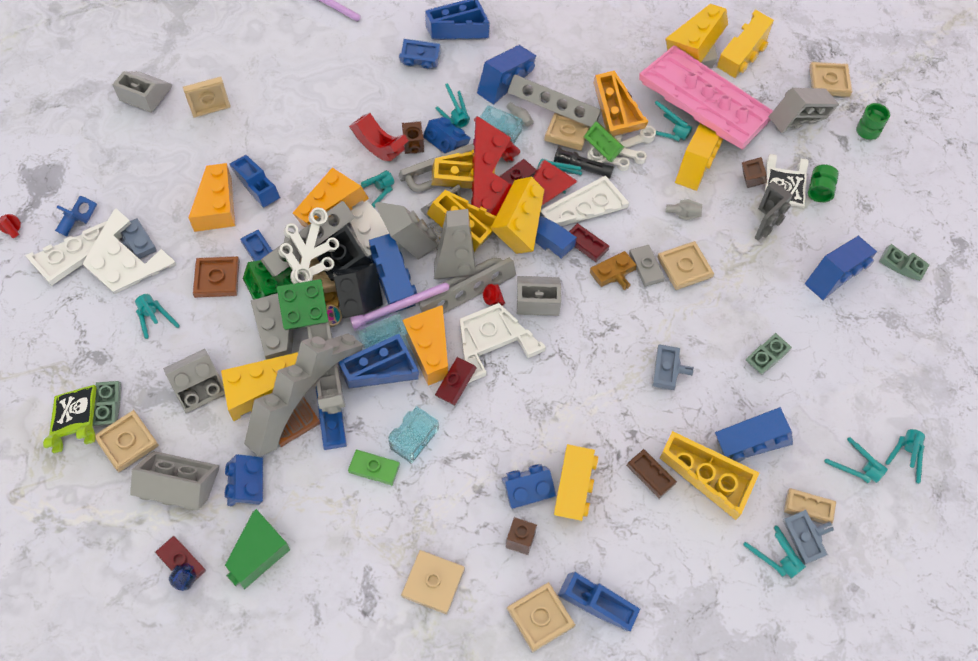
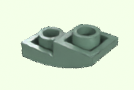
M893 244L886 247L879 260L880 263L891 270L918 281L922 280L930 265L915 253H911L909 256Z
M775 333L750 354L746 361L763 375L781 360L792 347Z
M96 382L93 426L111 425L118 420L121 382Z

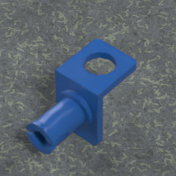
M79 196L71 211L57 205L56 208L61 210L64 216L55 231L68 237L76 221L87 224L97 203ZM83 203H88L89 205L86 213H80L79 207Z

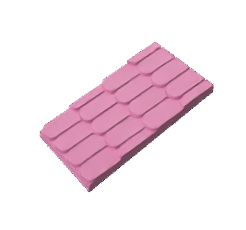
M675 45L645 68L639 75V80L642 81L643 85L665 97L664 100L691 114L696 121L716 131V135L742 150L771 121L769 115L773 110Z

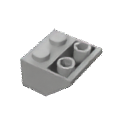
M123 71L112 84L120 101L151 113L172 87V84L139 71Z
M517 276V314L559 316L561 307V282L559 277Z
M205 349L163 368L185 413L225 395L224 385Z

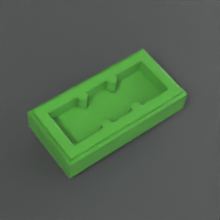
M597 121L583 136L610 162H613L624 148Z
M356 449L348 472L393 486L400 462Z

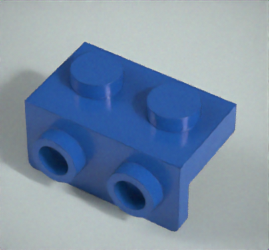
M403 39L402 52L399 53V59L406 66H414L415 64L421 65V67L426 69L437 68L441 45L439 43Z
M445 117L429 120L423 134V138L444 154L456 150L457 147L468 145L471 139L465 134L464 130L454 126Z
M236 454L227 462L225 467V475L228 476V484L224 491V496L227 498V506H233L236 502L259 505L263 502V457Z
M536 464L528 467L529 470L510 471L506 473V477L501 478L502 483L505 485L511 509L556 497L549 468L542 466V464Z

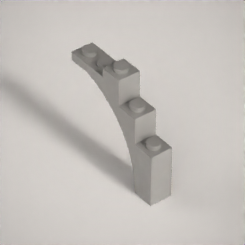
M329 319L328 323L307 326L309 339L316 336L323 338L325 341L332 339ZM335 364L316 381L319 409H322V412L328 411V414L341 412V408L345 407L338 365Z
M344 334L326 341L319 336L301 341L296 364L278 370L273 393L254 400L244 444L259 457L277 450L283 429L306 392L335 364L348 356L362 351L363 344L350 334Z

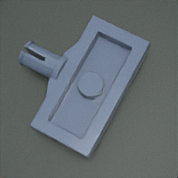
M137 218L131 220V224L121 232L123 236L121 243L139 259L157 252L155 245Z
M658 344L652 387L675 390L679 373L693 375L694 367L681 365L679 359L680 348Z
M807 510L782 519L803 564H808L828 555L822 544V535L834 531V527L824 530V528L832 525L830 521L816 526L811 521Z

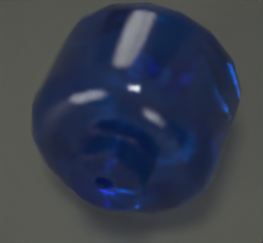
M187 563L176 565L168 578L171 586L181 591L189 590L197 577L193 571L194 567Z

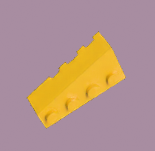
M298 352L221 370L227 408L233 421L240 419L241 415L249 411L252 412L255 399L273 393L278 370L295 365Z
M673 431L660 456L663 462L735 520L742 514L759 475V472Z

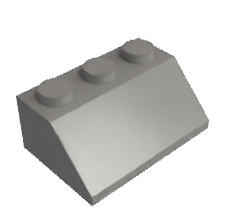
M382 202L375 204L390 236L417 259L438 247L435 240L437 238L436 233L431 227L428 228L423 219L419 220L414 211L410 212L400 205Z
M153 451L132 469L130 495L137 496L142 500L159 501L165 505L182 506L187 510H199L209 498L219 471V465Z

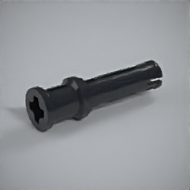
M562 147L557 148L553 161L580 166L582 170L601 176L606 175L609 179L614 169V166L581 157L577 152L572 153L562 150Z

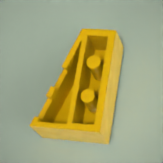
M755 9L750 23H744L741 27L743 32L738 37L734 36L720 54L717 68L734 78L740 72L744 73L749 63H753L756 60L759 52H764L769 43L767 39L774 20Z
M702 123L699 124L685 151L675 180L676 184L695 191L698 190L706 169H710L723 141V138L716 135V131Z
M533 177L514 181L490 228L516 254L534 251L544 189Z

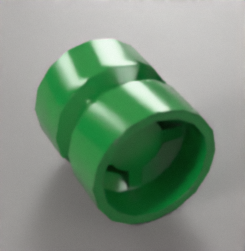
M869 104L856 126L858 135L866 140L877 139L890 118V111L882 104Z
M822 164L813 169L808 189L810 199L825 203L834 198L839 177V171L835 167Z

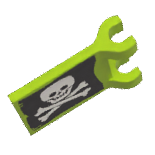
M95 385L54 396L50 433L44 439L43 447H52V453L61 452L63 450L61 437L76 433V438L78 439L85 438L84 443L86 445L95 442L96 437L93 429L97 389Z

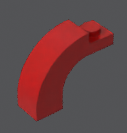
M371 113L362 115L349 125V128L362 145L384 161H392L405 150L403 145L409 141L405 134L397 137L387 134L378 125Z

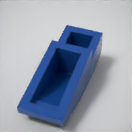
M247 155L229 163L231 169L245 188L263 208L280 199L276 186Z
M540 216L535 243L545 251L549 248L559 258H563L575 247L577 237L557 223Z
M577 572L567 575L558 593V596L571 604L628 632L632 630L640 608L600 583L594 584Z

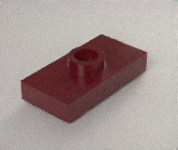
M522 159L499 177L513 185L517 179L533 177L537 169L525 159Z
M578 223L569 231L577 237L575 248L594 262H597L609 250L607 243Z
M457 357L435 396L455 406L477 367Z
M172 536L155 551L157 556L187 588L206 571L175 536Z

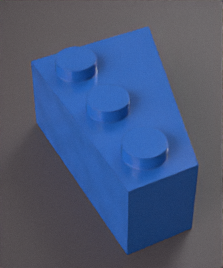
M781 407L715 432L724 456L736 462H741L747 457L793 445L792 430Z

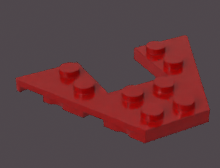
M476 116L474 118L473 196L471 205L479 209L483 207L487 209L486 212L497 216L512 184L494 174L493 170L511 137ZM546 160L540 163L533 176L544 189L542 205L577 182L576 179Z

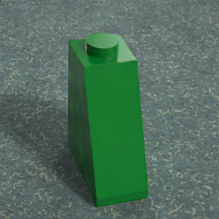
M257 509L252 512L225 564L229 571L226 575L235 587L240 584L244 590L290 551L287 542Z

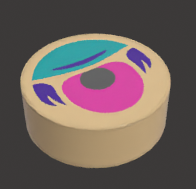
M327 305L330 327H334L340 323L342 314L335 305Z

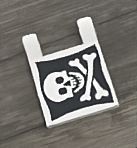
M769 154L766 160L767 183H765V191L767 186L774 181L792 194L789 202L792 207L804 208L808 159H800L797 171L775 168L777 155Z

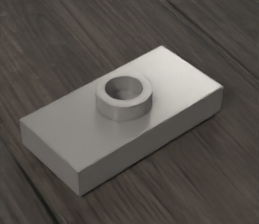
M649 244L630 249L629 255L637 265L636 270L644 287L664 282L665 277Z

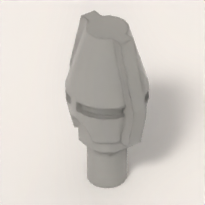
M512 102L507 105V109L511 111V115L517 123L527 127L534 123L528 111L524 108L515 106Z
M690 199L680 200V203H677V205L666 204V212L676 213V215H679V218L689 220L701 217L702 204Z

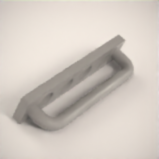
M518 75L513 76L508 89V93L589 127H592L598 121L601 114V109Z
M472 143L400 170L399 178L401 181L406 180L408 187L414 192H423L437 187L431 185V180L422 184H416L413 177L432 171L435 158L471 152L474 150V145Z
M344 201L327 211L329 218L319 227L318 235L321 233L322 235L316 239L314 248L355 218ZM311 224L298 232L305 244ZM290 238L284 243L292 246V253L299 260L301 255ZM279 247L261 259L273 277L290 266L288 262H284L286 258L279 255ZM282 248L284 253H289V250L287 248Z
M510 257L505 260L490 258L475 266L476 275L453 277L443 282L449 284V290L420 301L421 313L437 307L439 302L445 300L443 304L444 314L482 294L488 284L499 285L516 276L514 261ZM499 272V275L492 279L494 273ZM481 281V285L477 288H474V285L477 282ZM463 290V294L456 298V294Z

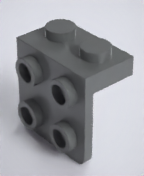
M774 181L767 186L758 208L766 215L763 217L755 235L756 240L762 237L766 238L773 230L772 227L774 225L779 226L786 217L784 214L791 206L789 202L792 194Z

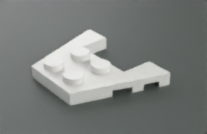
M117 209L112 212L83 262L84 267L114 294L140 283V280L159 274V271L176 265L175 261L162 249L147 263H143L116 237L131 222Z
M499 303L460 318L464 360L477 367L468 383L486 376V370L478 356L514 341L519 342L527 358L545 352V345L541 341L538 342L533 337V334L528 329L525 330L518 323V320Z

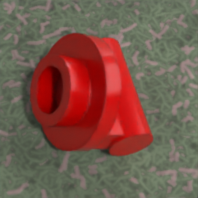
M509 141L501 157L506 162L509 160L514 162V157L520 154V149Z
M13 214L1 216L0 230L9 234L11 238L17 237L21 227L19 218Z
M488 284L483 291L485 303L488 305L499 303L503 306L505 301L499 285Z

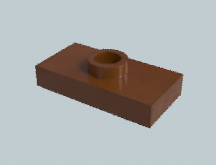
M645 449L640 451L626 465L659 499L677 483Z

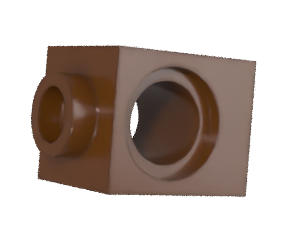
M421 121L402 123V133L409 140L404 144L405 154L424 152Z
M762 157L742 162V171L747 188L767 183V174Z
M514 517L506 539V548L529 555L537 524Z

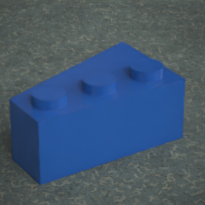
M463 0L425 10L426 28L431 39L489 38L490 22L479 0Z
M519 44L485 61L477 94L494 105L508 93L514 75L525 78L533 71L536 55Z
M390 234L370 239L371 259L376 264L378 279L388 305L417 294L415 285L410 283L411 276L408 268L404 266V258L401 251H399L396 241ZM416 304L410 305V306L405 307V308H403V309H400V310H398V311H401V310H404V309H407V308H410V307H414V306H416Z
M858 235L825 255L804 284L820 299L824 300L850 278L858 275L863 268L866 270L874 262L872 258L877 251Z
M400 334L338 362L339 370L349 389L418 380L419 370Z

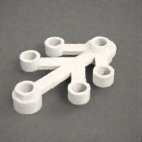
M646 126L645 129H641L639 135L622 142V136L625 134L614 136L624 146L619 155L634 158L637 164H643L646 161V153L627 148L641 142L651 143L655 139L656 130L652 126ZM594 146L587 154L588 159L617 165V168L621 171H626L629 168V159L616 157L613 162H610Z
M314 208L309 214L308 218L311 226L306 244L300 237L298 227L295 224L290 223L284 228L285 236L292 239L302 257L299 264L292 253V246L288 243L282 244L278 249L279 255L286 258L292 269L290 278L293 284L312 281L314 275L322 271H330L334 266V261L330 257H325L319 264L309 268L312 259L328 251L334 252L339 247V242L336 238H329L324 244L314 248L319 227L328 218L327 212L322 208ZM314 216H318L320 221H316ZM288 228H292L294 234L289 233ZM329 242H333L335 248L330 247ZM283 247L289 250L288 254L282 251ZM324 261L329 262L330 267H325ZM298 274L304 276L303 281L298 279Z

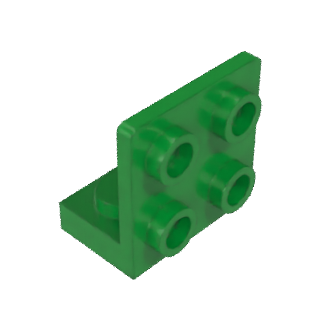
M261 260L247 262L242 278L253 300L277 294V286L293 284L290 278L292 272L290 266L273 277Z
M321 279L277 286L284 330L328 323L324 288Z

